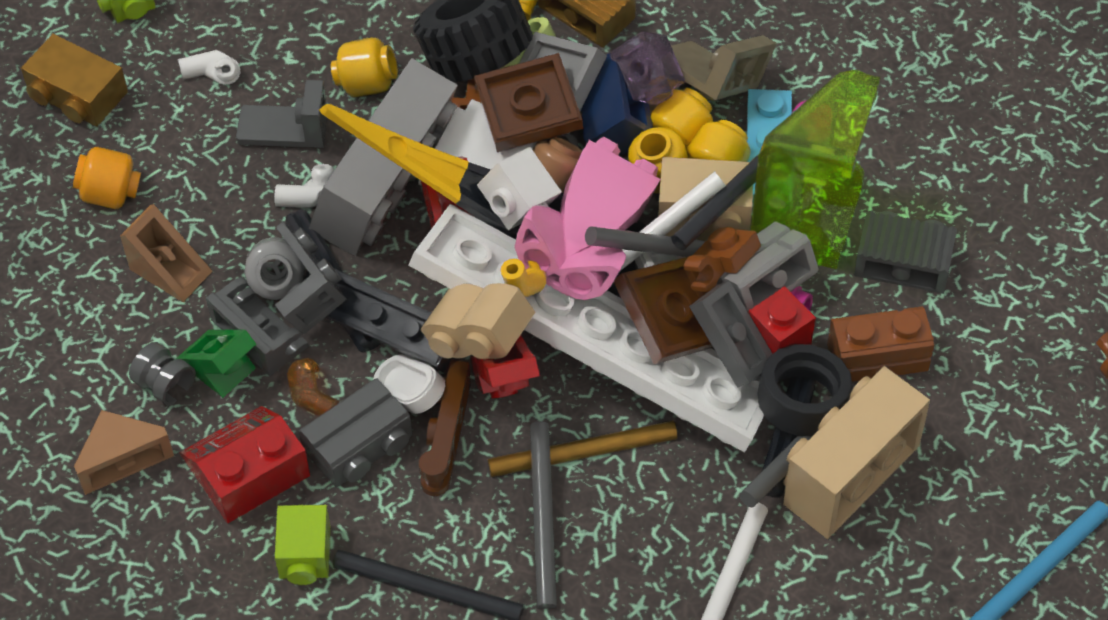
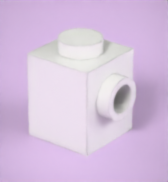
M531 147L498 162L477 184L493 212L498 215L508 231L520 225L529 209L533 206L549 207L562 193Z

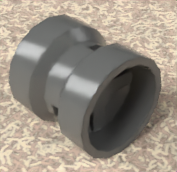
M151 342L139 351L129 369L130 380L144 389L151 388L154 397L167 406H171L177 401L167 393L168 390L178 384L187 391L193 385L196 375L194 367L182 359L174 360L171 351L158 342Z

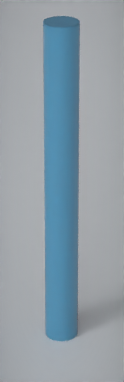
M1096 501L969 620H999L1108 518L1107 505L1101 501Z

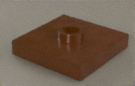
M559 53L474 76L476 88L497 152L584 129L582 118Z
M688 257L622 273L613 281L654 365L713 348L689 307L707 292L692 290L691 285L698 278L699 272L685 271L683 265Z

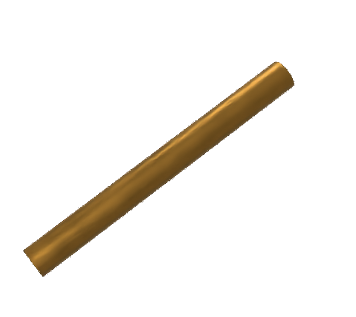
M674 421L552 445L550 446L551 465L676 440V426ZM531 450L487 459L491 478L532 469Z

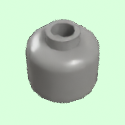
M270 237L262 239L251 248L246 258L244 273L246 281L254 293L266 299L278 300L284 298L293 286L303 281L305 266L284 238ZM276 259L275 262H267L268 260ZM282 261L283 264H284V267H283V269L280 271L278 265H279L280 262ZM268 268H273L275 273L268 270Z

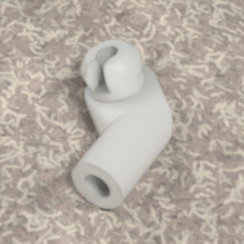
M318 164L313 167L311 172L312 179L304 185L277 184L275 187V206L300 208L317 206L323 186L335 169L328 164Z

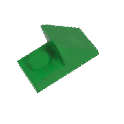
M246 329L208 330L176 359H182L194 367L195 376L224 398L256 369L246 355L256 345V342Z

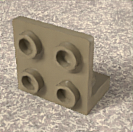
M761 35L724 44L715 53H712L699 44L688 41L651 50L648 59L660 66L659 71L665 76L675 80H683L695 87L694 90L707 100L717 101L747 92L748 89H756L777 43Z

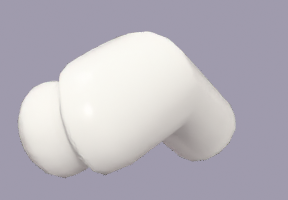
M218 50L178 59L183 80L205 75L225 85L234 83L240 75L239 64L233 58Z

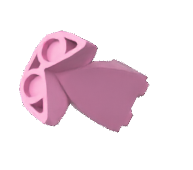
M605 137L600 138L596 143L589 140L566 184L560 212L549 207L533 206L525 215L515 242L518 259L522 261L525 269L529 268L527 261L537 262L541 270H544L546 273V284L565 295L581 300L602 296L612 285L626 259V254L622 249L588 245L585 241L586 230L591 226L626 230L639 220L661 180L656 177L658 172L656 165L645 159L636 160L632 164L618 156L620 153L618 144Z

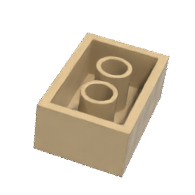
M885 366L871 379L868 376L862 378L852 390L850 400L841 409L833 407L820 422L818 431L809 440L806 438L800 439L787 456V461L789 462L788 473L783 482V485L786 486L783 505L825 538L829 539L920 446L930 399Z

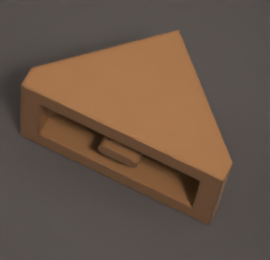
M154 204L150 205L120 235L130 270L181 302H184L212 272L210 267Z
M101 410L74 468L86 495L169 459L174 454L164 427Z

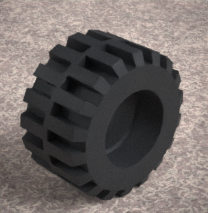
M437 0L421 13L413 26V31L431 70L452 82L471 80L476 75L504 67L529 46V42L533 37L532 30L519 0Z

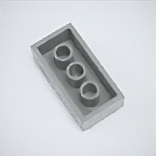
M411 58L369 121L435 149L446 129V125L457 108V105L451 101L458 85ZM356 138L323 186L309 229L315 230L325 240L356 256L364 243L369 246L374 244L385 223H383V220L388 212L392 214L395 212L406 193L404 189L410 180L414 182L417 177Z

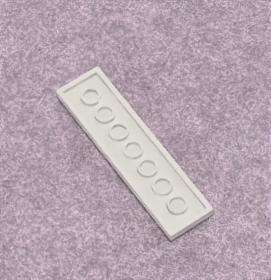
M450 204L414 251L408 266L450 289L465 283L482 288L494 283L505 284L500 269L505 261L518 259L515 250L516 240ZM546 284L541 292L526 297L535 314L525 327V331L549 343L553 348L561 350L590 366L596 372L604 374L628 387L636 394L671 411L679 418L687 420L716 436L722 442L730 444L745 453L764 417L759 408L757 395L760 375L749 384L737 388L718 354L712 348L654 365L623 300L609 291H606L599 297L581 300L565 295Z

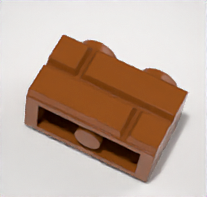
M923 306L907 308L902 311L893 310L831 319L830 334L827 342L828 350L843 361L850 371L852 382L860 381L865 376L871 379L883 366L896 375L929 371L930 357H932L934 349V339Z

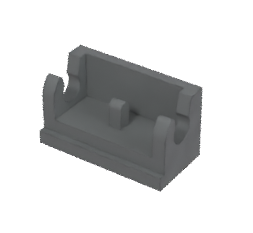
M239 277L217 293H211L206 297L211 321L221 330L246 329L256 342V345L246 354L270 377L307 349L309 345L301 337L302 333L296 327L289 328L256 296L250 287L246 288L248 286L247 281L243 277Z

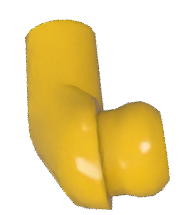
M509 259L502 264L500 269L505 284L518 287L525 297L537 294L544 289L546 273L544 270H541L537 262L527 261L529 268L525 269L522 261Z

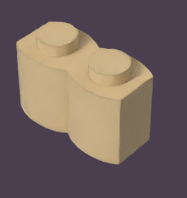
M465 283L448 289L420 330L428 339L430 348L443 358H464L473 355L479 359H499L509 353L535 314V311L518 287L494 283L482 288Z

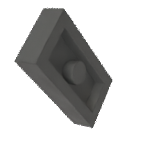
M728 280L715 286L689 307L738 388L749 384L762 374L766 360L772 355V352L731 282Z

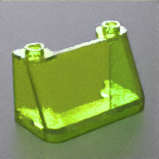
M858 70L840 72L765 136L758 155L751 231H756L758 234L776 221L789 227L790 231L794 229L806 234L808 239H810L817 265L837 270L863 187L864 170L856 162V158L872 106L878 94L880 77L865 74Z

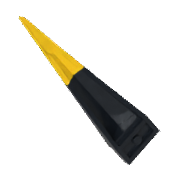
M325 104L319 109L322 115L479 220L516 240L521 224L508 231L498 215L493 212L489 202L477 186L491 169L421 144L332 104ZM561 193L549 205L551 209L560 212L564 193ZM637 221L625 231L640 232L647 225ZM635 260L621 270L616 278L622 273L636 270ZM613 282L607 291L621 298Z

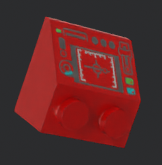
M263 406L180 452L181 457L227 524L310 477L304 447L281 415Z

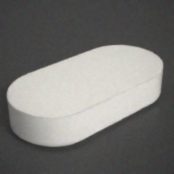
M403 354L395 355L384 361L375 372L373 380L378 378L390 391L392 397H395L407 411L414 414L425 412L433 407L441 398L445 389L444 378L433 367Z

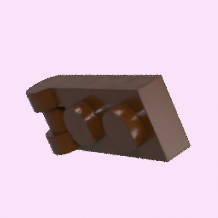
M450 361L447 378H444L445 389L441 398L436 403V405H440L438 418L431 417L429 420L426 443L427 446L432 447L431 450L421 455L419 459V472L421 475V487L430 496H440L450 486L471 387L469 362Z

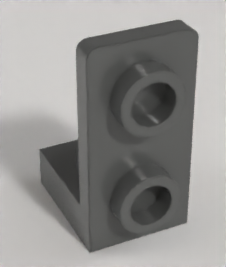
M306 80L304 97L296 98L295 107L243 105L240 109L237 143L240 145L324 148L328 118L319 111L320 108L327 104L324 81Z
M282 221L276 226L277 230L311 275L303 282L293 286L287 295L276 303L275 306L287 321L302 334H306L347 299L336 285L342 280L340 275L325 258L319 262L313 255L319 248L312 238L302 228L294 232Z

